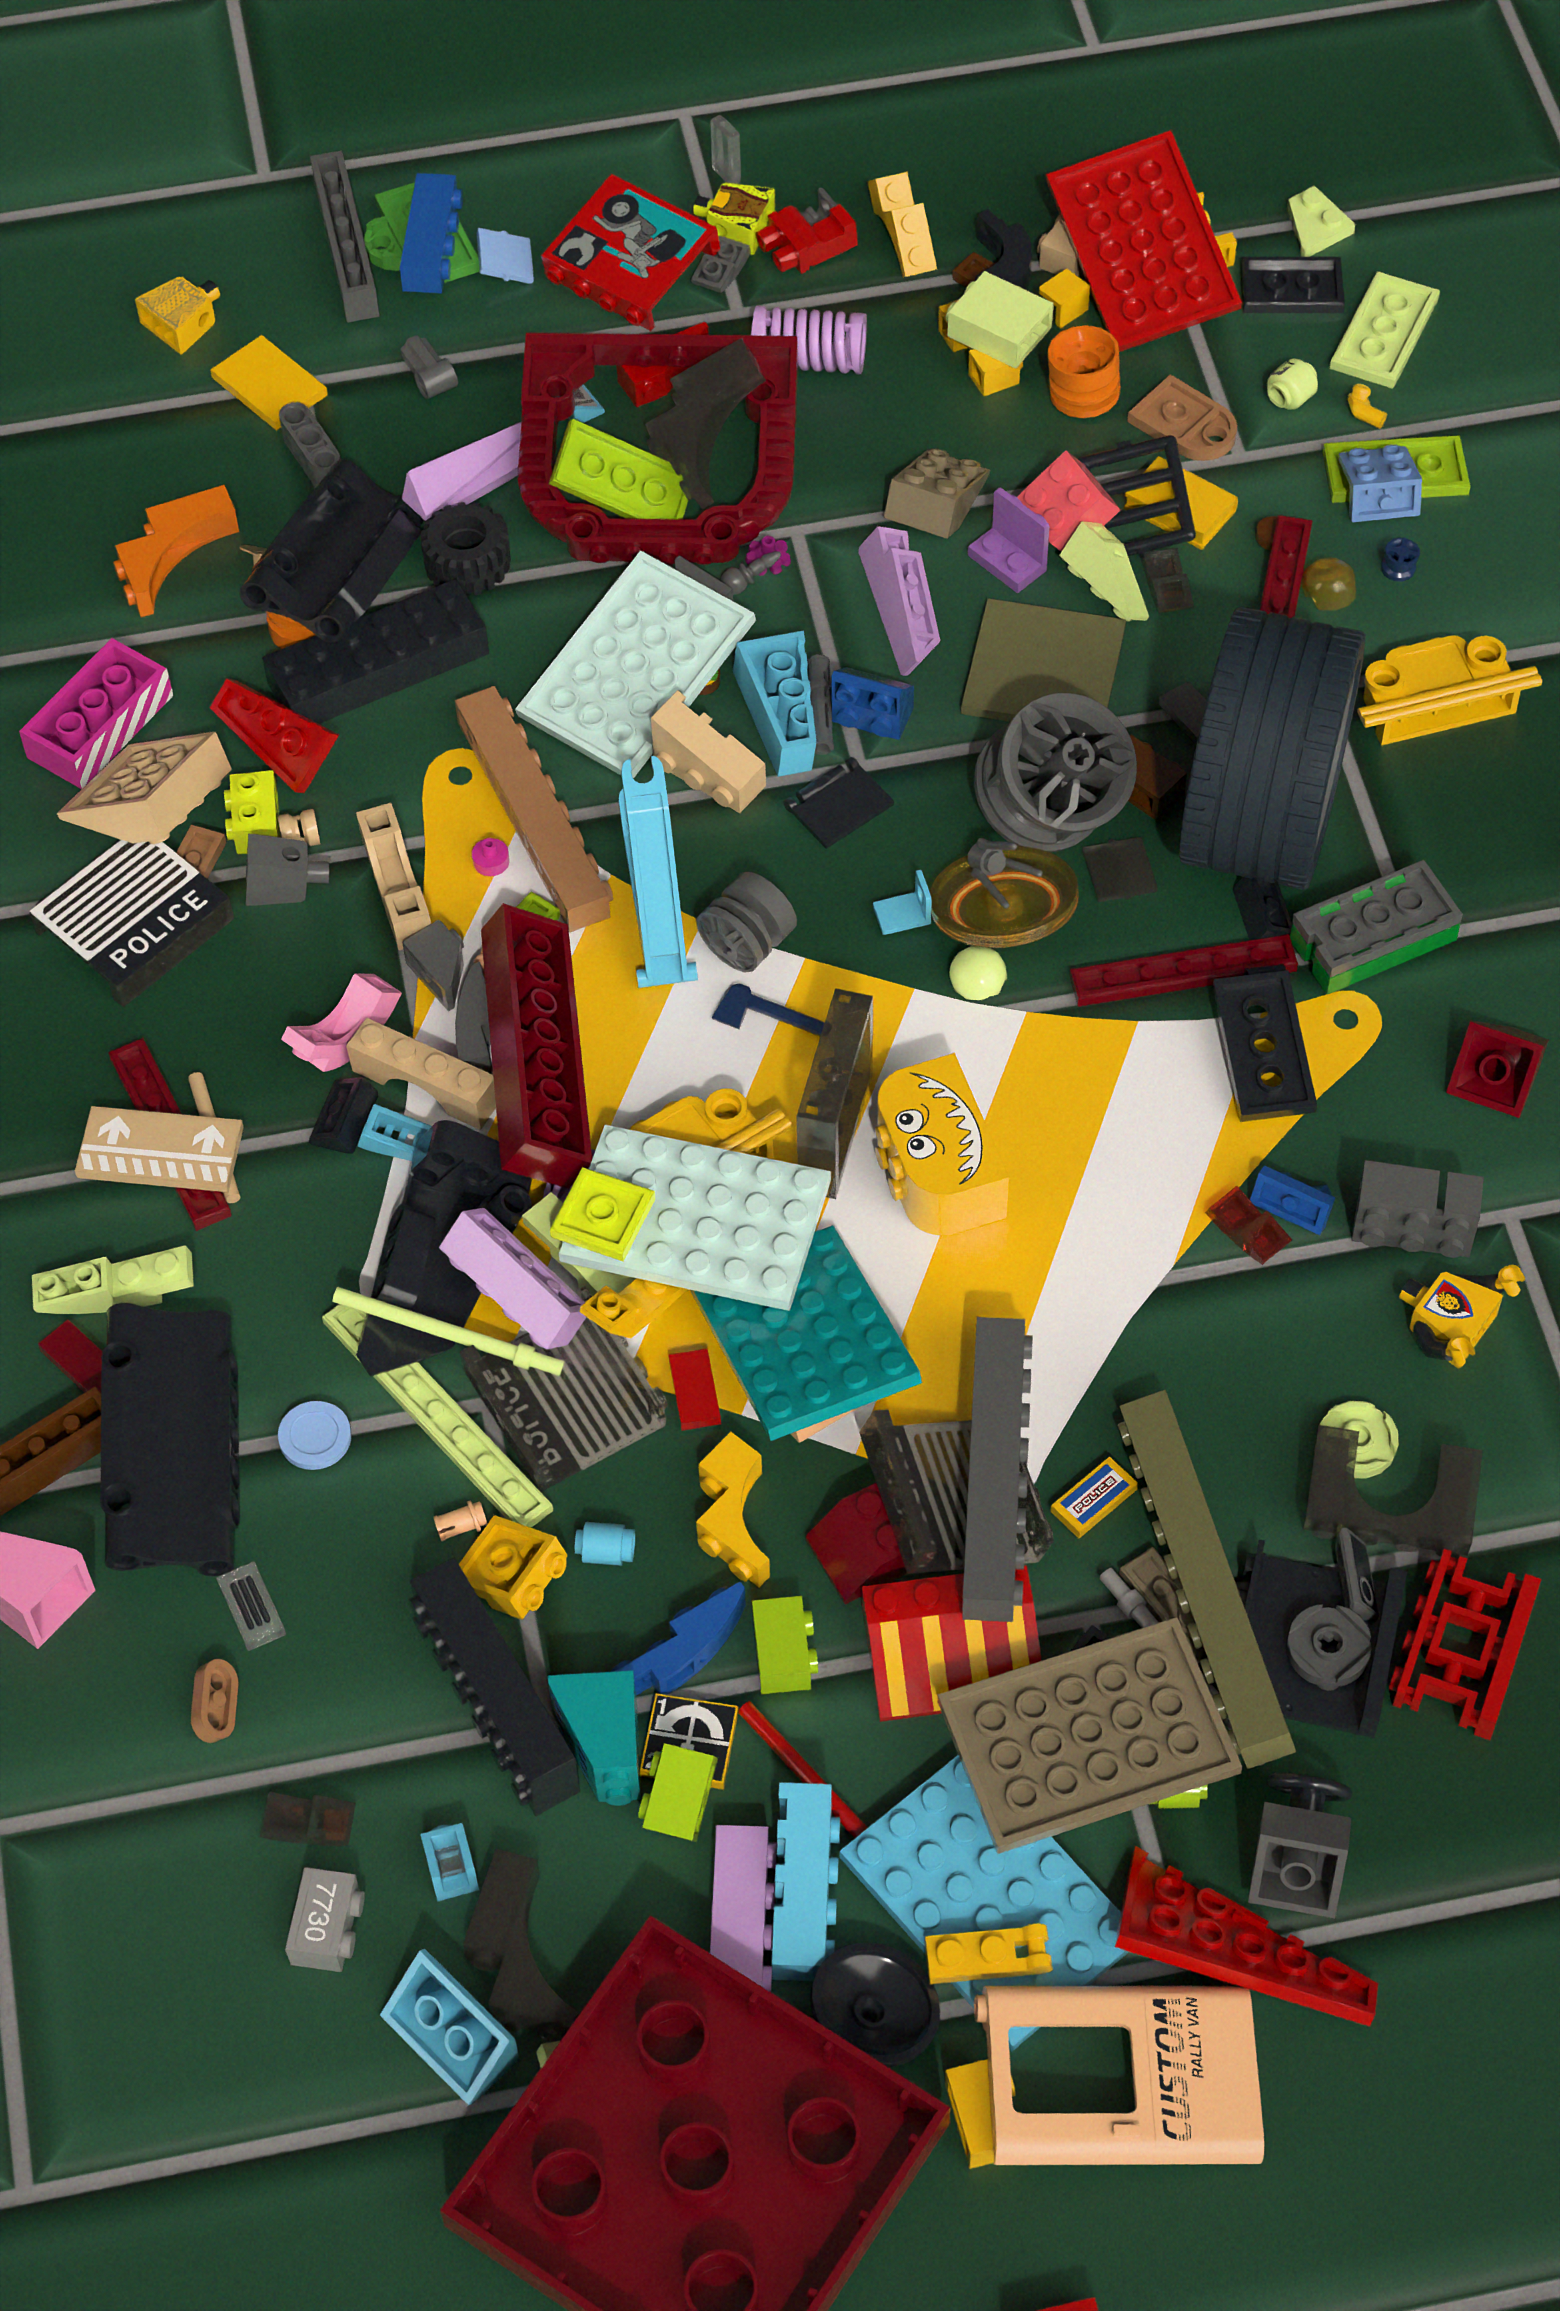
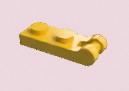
M1030 1924L1022 1928L925 1936L929 1984L1048 1973L1053 1970L1051 1955L1046 1954L1045 1942L1049 1940L1047 1925ZM1028 1946L1029 1956L1016 1958L1015 1947Z

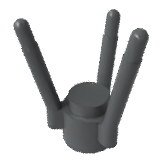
M979 838L978 842L973 845L968 853V863L973 868L971 876L979 880L1003 908L1007 909L1009 908V902L988 879L987 875L993 876L998 874L1005 866L1037 877H1041L1043 872L1004 856L1002 850H1015L1017 848L1016 843L988 841L984 838Z

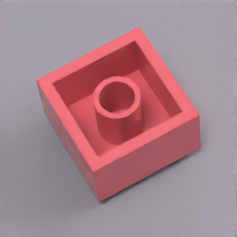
M1067 450L1017 496L1023 505L1035 514H1040L1049 524V542L1061 552L1081 521L1101 523L1105 526L1121 510L1087 467Z

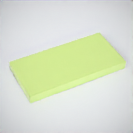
M1377 271L1331 359L1330 369L1393 389L1439 299L1440 290Z

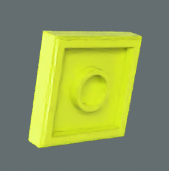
M582 1167L550 1228V1235L552 1238L624 1262L656 1199L655 1191Z

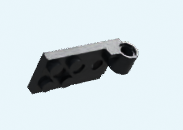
M1275 964L1245 968L1244 976L1214 979L1215 1003L1240 1122L1316 1113V1096L1290 976L1285 965ZM1252 1005L1262 1006L1267 1011V1016L1260 1019L1254 1018L1248 1014L1247 1008ZM1258 1039H1267L1273 1043L1275 1049L1271 1052H1261L1256 1049L1254 1042ZM1265 1073H1275L1281 1078L1282 1083L1275 1087L1267 1086L1263 1083L1261 1076Z

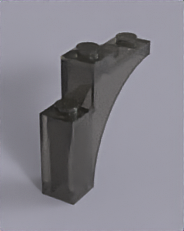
M742 338L671 378L670 380L676 391L671 397L676 406L645 424L650 435L646 442L652 454L657 457L661 456L664 460L670 462L678 476L682 474L684 480L680 481L679 484L683 493L689 501L694 498L702 509L715 503L709 483V466L716 438L735 407L752 390L766 381L755 356Z

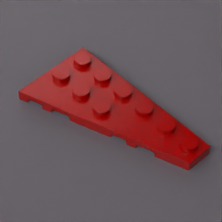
M1135 1846L1129 1865L1115 1942L1116 1948L1366 2026L1371 2025L1376 2012L1377 1982L1333 1957L1321 1959L1303 1948L1305 1943L1303 1940L1292 1934L1286 1939L1267 1928L1269 1921L1211 1888L1200 1890L1182 1880L1183 1872L1171 1865L1166 1870L1147 1860L1148 1852Z

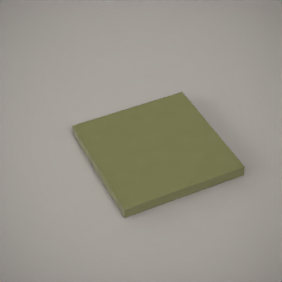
M988 598L961 705V714L1011 722L1015 715L1032 701L1056 693H1072L1086 696L1108 708L1125 634L1126 620Z

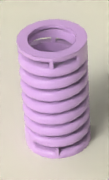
M756 306L751 335L767 336L766 326H770L769 336H781V309L774 307L772 311H767L765 306ZM787 308L784 313L783 336H794L795 311L792 308ZM805 309L798 310L795 336H798V366L800 369L807 371L812 367L814 371H822L825 368L827 372H834L838 367L841 373H848L850 369H853L855 374L861 375L866 349V314L851 313L848 324H845V313L838 312L835 317V331L832 344L833 313L825 311L823 313L819 345L820 312L818 310L810 312L809 333L806 343L808 312Z

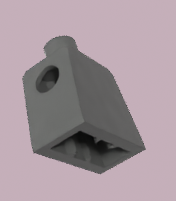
M248 834L246 906L303 902L306 899L307 883H329V861H308V844L305 841Z

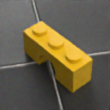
M950 302L939 306L938 331L953 352L971 348L948 337L946 313L953 303ZM975 349L969 351L968 375L983 397L1020 384V369L1023 367V361L1015 369Z

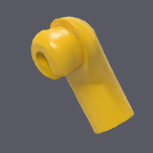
M1355 384L1352 393L1348 395V403L1352 415L1379 429L1382 428L1387 418V413L1370 405L1368 397L1371 390L1368 386Z

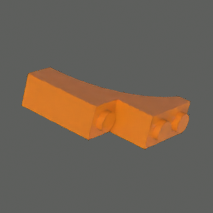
M225 485L146 508L148 523L143 524L146 536L115 545L119 559L113 561L115 572L119 581L126 580L127 585L123 586L127 602L129 606L136 605L141 618L154 614L156 597L163 581L182 559L205 544L239 532L235 508Z

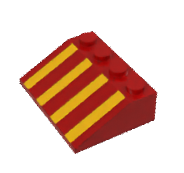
M1027 1565L1024 1566V1570L1015 1569V1580L1023 1581L1022 1606H1014L1013 1622L962 1620L964 1574L862 1586V1612L880 1722L942 1714L937 1702L938 1694L1041 1661L1034 1601Z

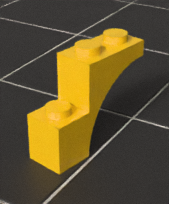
M907 172L867 181L874 214L880 216L890 233L900 263L902 276L907 277L936 270L937 266L923 203L914 205Z
M730 1432L698 1464L702 1490L710 1498L717 1500L696 1521L698 1544L709 1556L715 1558L718 1555L728 1563L730 1570L737 1578L744 1582L749 1580L760 1588L770 1577L769 1558L760 1551L749 1536L742 1515L750 1489L762 1474V1458L760 1453Z

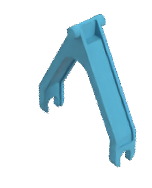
M651 756L654 776L647 783H638L633 779L630 759L626 760L621 770L623 789L619 793V809L645 968L636 970L638 988L698 980L696 962L687 963L664 769L662 762L656 756Z

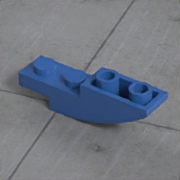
M741 1582L731 1587H721L714 1591L707 1601L695 1608L689 1606L682 1609L669 1622L670 1640L657 1641L647 1649L644 1655L633 1661L626 1660L617 1664L611 1672L633 1671L636 1695L652 1686L657 1694H670L697 1674L727 1641L746 1606L745 1587Z

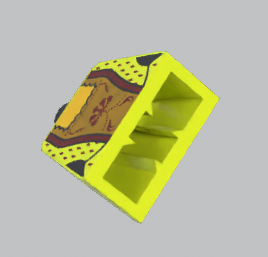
M724 183L714 199L703 196L696 198L694 215L707 218V223L717 227L718 237L723 236L750 245L751 255H754L758 248L756 232L769 226L768 215L775 212V189Z

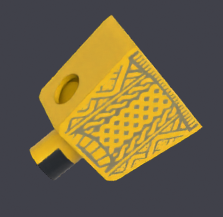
M177 277L135 299L140 323L181 355L214 325L215 316L212 302L220 297V292L211 280H207L199 287H195L184 277Z

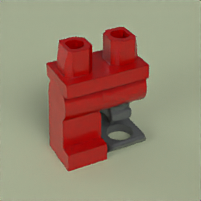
M819 188L817 191L819 201L817 213L812 207L806 208V212L802 213L794 206H787L780 210L779 213L775 211L769 214V226L756 232L758 246L764 253L779 247L778 250L772 252L775 266L781 273L796 267L802 274L810 270L809 266L820 264L858 245L855 220L841 204L837 205L823 188Z

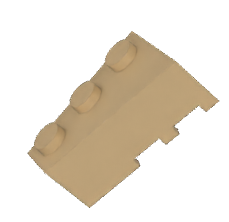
M677 690L651 717L653 755L662 762L664 772L674 774L684 780L692 789L701 790L713 797L721 806L730 807L736 812L741 813L766 786L765 763L731 734L724 738L709 725L712 722V718L704 712L700 716L694 713L683 703L686 697Z

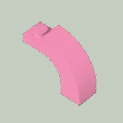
M354 974L342 999L325 1019L311 1026H287L281 1040L293 1047L292 1053L309 1061L323 1072L336 1069L350 1061L346 1045L365 1019L369 1018L384 1025L395 1008L402 992L375 974Z

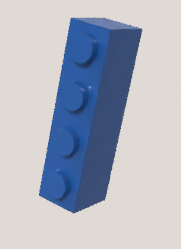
M416 174L400 262L403 291L442 293L444 280H450L451 261L448 259V256H454L455 238L452 236V233H457L459 228V214L456 212V209H462L463 191L462 189H457L456 175Z

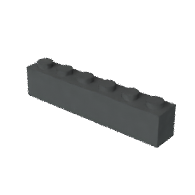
M342 151L310 156L314 186L346 321L352 322L380 317L375 284Z

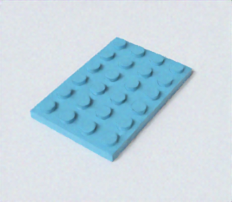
M959 1755L839 1851V1858L925 1955V1936L1022 1928L1030 1924L1047 1925L1049 1940L1045 1942L1046 1954L1051 1955L1052 1971L1040 1975L950 1982L973 2009L975 1995H982L984 1986H1090L1129 1952L1115 1947L1121 1912L1052 1837L997 1854ZM1028 1946L1015 1947L1016 1958L1029 1956ZM1011 2027L1008 2030L1009 2049L1011 2051L1016 2049L1040 2027Z

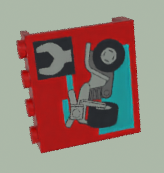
M611 174L541 257L545 275L551 282L556 285L562 284L573 290L579 297L583 299L588 298L598 303L607 312H615L625 317L634 326L640 325L652 331L655 325L651 310L700 252L715 256L721 247L717 227Z

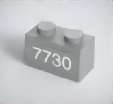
M304 1867L285 1949L291 1965L342 1972L345 1958H351L354 1952L356 1935L355 1932H351L354 1917H361L364 1907L365 1893L360 1891L355 1874Z

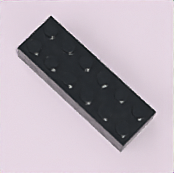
M454 579L360 617L350 625L343 637L335 643L323 641L315 635L263 656L262 660L267 684L278 703L320 724L489 654L485 624L457 580Z
M452 1558L410 1580L413 1597L409 1598L408 1601L415 1614L412 1617L413 1622L423 1639L430 1638L434 1646L432 1654L441 1671L449 1670L454 1680L451 1682V1686L462 1705L469 1704L473 1712L471 1720L482 1739L488 1736L493 1746V1749L490 1751L501 1772L508 1770L513 1780L511 1788L520 1805L523 1807L529 1804L535 1816H538L580 1793L574 1755L456 1559Z

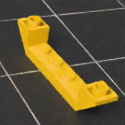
M636 1278L619 1293L608 1286H604L580 1306L579 1312L610 1334L632 1338L689 1289Z

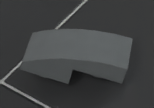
M719 236L721 249L715 256L704 254L691 278L692 284L722 293L737 277L750 256L751 250L750 245Z

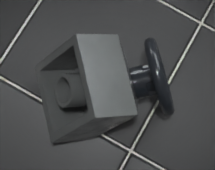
M1295 1773L1270 1774L1267 1777L1268 1786L1276 1791L1290 1794L1289 1806L1264 1802L1252 1867L1248 1903L1335 1919L1349 1849L1351 1818L1323 1813L1325 1801H1347L1352 1797V1790L1342 1783L1315 1776Z

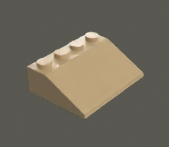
M216 731L129 744L57 814L60 820L130 843L149 841L150 844H158L170 837L169 833L177 825L187 820V814L193 808L201 805L205 801L204 797L211 790L218 788L222 784L221 780L232 769Z

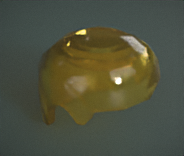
M1327 557L1316 560L1303 572L1302 587L1305 597L1311 596L1316 607L1320 610H1338L1349 606L1356 598V577L1353 568L1340 559Z

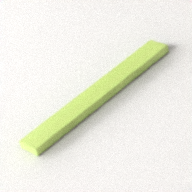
M339 1304L322 1316L323 1323L359 1361L356 1353L367 1313ZM418 1362L373 1376L507 1520L532 1528L553 1512V1506L547 1498Z

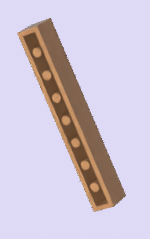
M493 686L455 700L458 724L555 906L560 909V915L564 923L568 924L569 932L610 918L609 902L613 901L611 888L606 880L600 881L597 875L599 870L592 853H585L583 849L584 841L578 827L572 828L569 824L570 816L563 800L557 802L554 796L556 792L549 774H542L539 756L534 748L529 750L526 744L528 742L522 724H515L513 721L514 714L507 697L501 698L496 687Z

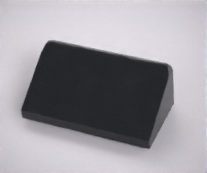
M1242 877L1234 886L1233 892L1249 940L1286 934L1290 936L1292 922L1278 882L1270 883L1257 880L1255 877L1253 879Z
M364 1077L335 1080L308 1142L314 1146L342 1153H354L372 1107L378 1098V1091Z

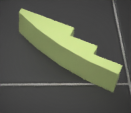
M552 1192L522 1215L523 1224L550 1247L551 1256L577 1279L578 1288L589 1298L594 1296L604 1286H608L619 1293L636 1279L560 1262L559 1251L563 1241L552 1238L550 1228L563 1202Z

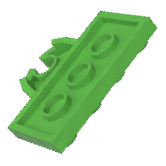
M415 182L374 195L375 204L382 217L375 218L366 224L367 230L364 236L366 252H369L370 261L382 269L400 270ZM460 222L458 232L452 233V236L455 238L454 256H448V259L451 261L450 280H444V283L480 272L479 257ZM378 247H387L385 249H376Z

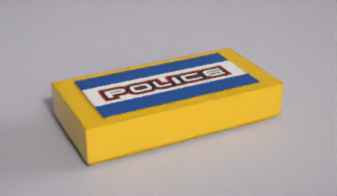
M1109 1456L1051 1505V1513L1080 1539L1138 1489V1482Z

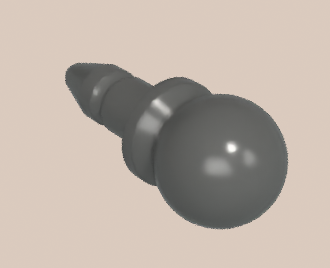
M775 551L764 554L760 559L751 562L748 567L741 562L739 568L732 567L725 570L721 575L720 581L733 589V595L740 594L745 591L748 584L753 585L755 583L753 576H757L764 572L766 568L772 567L780 558L781 553Z

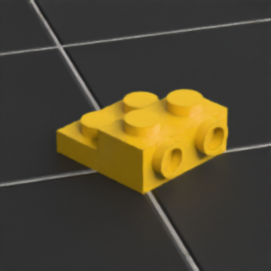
M494 1515L463 1557L459 1566L477 1596L486 1599L492 1609L523 1620L529 1610L535 1611L541 1606L544 1598L543 1590L550 1580L562 1576L566 1569V1558L568 1555L556 1536Z

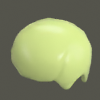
M972 945L955 956L950 966L949 977L954 990L967 1000H983L1000 993L1005 980H1007L1005 963L998 952L991 948Z

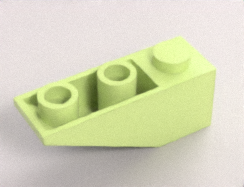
M1081 521L1060 553V556L1069 564V571L1075 576L1085 579L1091 585L1090 590L1096 596L1110 602L1114 606L1113 612L1121 619L1126 621H1147L1149 615L1124 544L1101 523Z

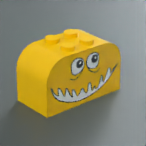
M955 1053L908 1066L890 1074L884 1080L878 1092V1126L875 1127L878 1147L875 1148V1153L880 1168L882 1170L887 1169L891 1177L888 1179V1184L893 1199L901 1201L909 1220L924 1232L934 1235H952L1007 1218L1009 1175Z

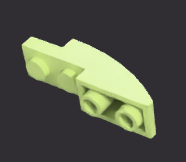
M185 1245L111 1264L107 1257H102L32 1275L33 1309L37 1313L89 1314L107 1312L109 1307L119 1303H131L142 1307L162 1303V1294L194 1286L192 1253Z

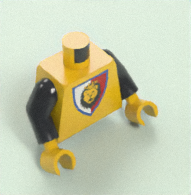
M1507 1265L1498 1274L1453 1275L1448 1272H1442L1430 1288L1410 1278L1404 1285L1399 1298L1415 1307L1410 1329L1423 1354L1428 1358L1447 1360L1459 1369L1466 1363L1465 1360L1469 1354L1472 1356L1476 1354L1474 1347L1497 1317L1503 1297L1500 1293L1505 1290L1508 1296H1517L1520 1292L1517 1282H1523L1526 1278L1517 1265Z

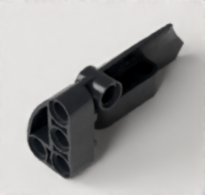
M449 1120L436 1122L418 1139L402 1202L395 1210L389 1223L371 1298L464 1328L481 1292L477 1289L476 1282L450 1263L449 1257L439 1248L462 1211L485 1208L513 1234L518 1222L523 1219L522 1215L532 1208V1201L529 1196L532 1178L501 1169L499 1141ZM367 1313L356 1356L371 1377L449 1351L456 1342Z

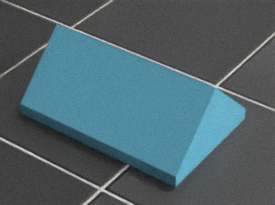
M426 1949L420 1950L380 2016L468 2105H471L520 2060L516 2041Z

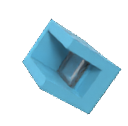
M463 1823L440 1825L433 1828L430 1832L421 1834L437 1901L479 1890Z

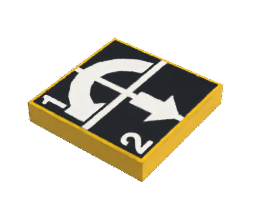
M656 1694L640 1767V1777L655 1779V1777L649 1776L651 1762L655 1751L662 1752L663 1745L666 1743L717 1757L718 1761L711 1788L724 1790L739 1714L738 1706Z

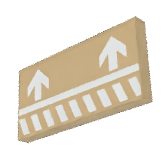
M91 1106L75 1173L77 1178L229 1192L243 1133L242 1120Z

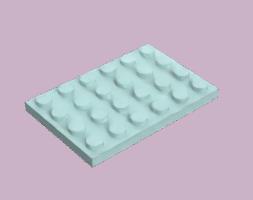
M640 551L516 707V713L518 717L621 775L623 763L630 759L631 774L634 778L653 754L651 717L677 690L686 697L683 703L689 708L734 650L736 643L741 641L756 621L755 614Z
M604 1125L589 1169L655 1191L656 1199L624 1262L564 1241L559 1251L560 1262L790 1311L831 1182V1171Z

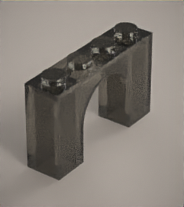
M1318 1425L1303 1530L1312 1531V1535L1318 1538L1334 1539L1341 1528H1348L1368 1546L1383 1542L1394 1544V1548L1405 1552H1417L1421 1548L1436 1551L1435 1554L1441 1557L1444 1548L1452 1550L1451 1557L1459 1558L1460 1555H1468L1473 1539L1483 1450L1441 1444L1437 1456L1432 1498L1423 1508L1412 1514L1393 1516L1381 1513L1370 1507L1357 1490L1354 1470L1360 1431Z

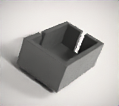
M1365 1160L1356 1200L1352 1241L1362 1242L1373 1247L1384 1245L1402 1248L1408 1252L1426 1251L1440 1253L1450 1258L1460 1256L1469 1258L1480 1219L1484 1177L1448 1172L1444 1209H1438L1436 1206L1440 1177L1439 1170Z

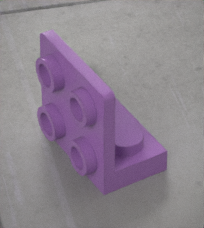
M998 488L994 491L993 527L968 546V556L1016 593H1019L1047 571L1049 524L1043 516L1035 514L1023 505L1016 496L1010 495L1002 488Z

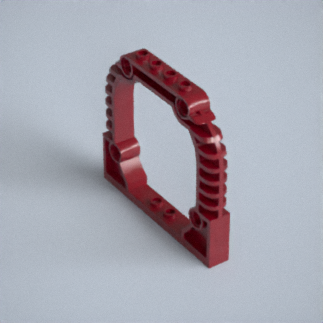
M526 333L521 394L522 419L518 484L522 501L531 517L546 528L550 535L567 543L569 554L581 561H592L595 563L625 561L631 563L640 551L664 564H675V559L678 556L683 557L689 562H696L701 565L724 563L733 560L739 553L740 545L756 539L762 530L773 525L778 520L791 496L794 480L798 336ZM595 365L673 366L677 368L685 366L729 367L730 378L745 391L746 415L753 422L760 423L759 468L753 488L739 504L711 507L703 511L696 520L608 519L605 513L594 505L569 503L557 487L549 484L555 466L558 423L570 418L576 408L574 393L585 382L595 376Z

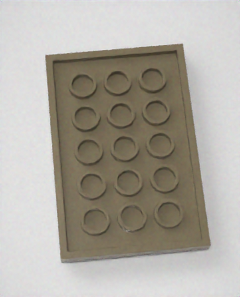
M1177 1617L938 1694L937 1702L997 1854L1240 1774L1242 1770L1241 1762Z

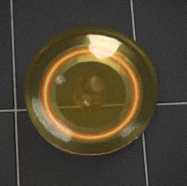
M1017 846L1015 850H1002L1005 857L1032 866L1043 872L1041 877H1037L1005 866L1000 873L993 876L987 875L988 879L1009 902V908L1005 909L979 880L971 876L973 868L969 865L968 855L947 866L934 880L930 889L932 898L931 915L935 924L943 933L954 940L968 945L986 948H1005L1028 944L1054 933L1064 926L1075 913L1079 902L1078 882L1075 872L1063 859L1044 850Z

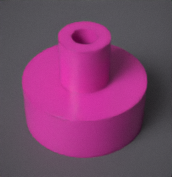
M487 838L479 841L473 847V866L478 873L484 876H497L508 868L510 862L509 852L506 844L501 840Z

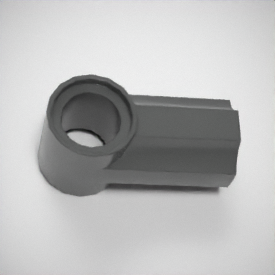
M416 335L406 340L404 346L400 348L401 357L413 372L418 389L425 399L432 398L458 386L457 376L451 363L446 358L441 360L426 338H420Z

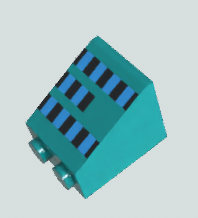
M633 1671L549 1675L548 1685L554 1719L598 1802H607L610 1805L620 1806L629 1804L632 1800H641L638 1707Z

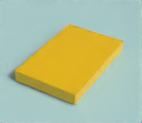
M263 335L210 369L211 376L216 382L275 430L281 428L279 411L284 405L300 402L310 408L328 395L326 386Z

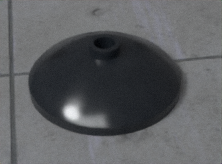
M857 1943L840 1948L828 1956L821 1964L811 1985L810 2006L814 2020L887 2067L899 2066L917 2058L930 2045L937 2032L940 2021V2003L934 1985L929 1984V1977L919 1964L906 1954L892 1947L876 1943ZM861 2016H868L873 2023L864 2020Z

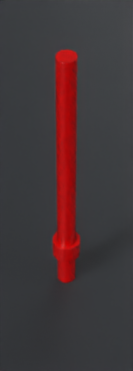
M751 1701L746 1702L739 1709L738 1713L803 1783L827 1784ZM832 1789V1815L840 1817V1823L854 1838L858 1837L868 1827Z

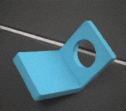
M915 871V892L873 902V910L883 935L931 924L932 898L922 871Z

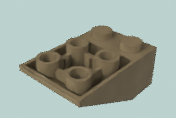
M927 449L891 480L884 518L948 539L960 528L987 480L990 470L980 467V463L971 459L959 460L949 457L946 451Z

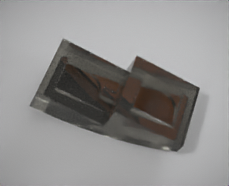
M1178 549L1143 553V568L1158 613L1193 608L1194 603L1187 573L1183 574Z
M269 1792L266 1798L259 1838L319 1846H348L356 1803L314 1795L312 1800Z

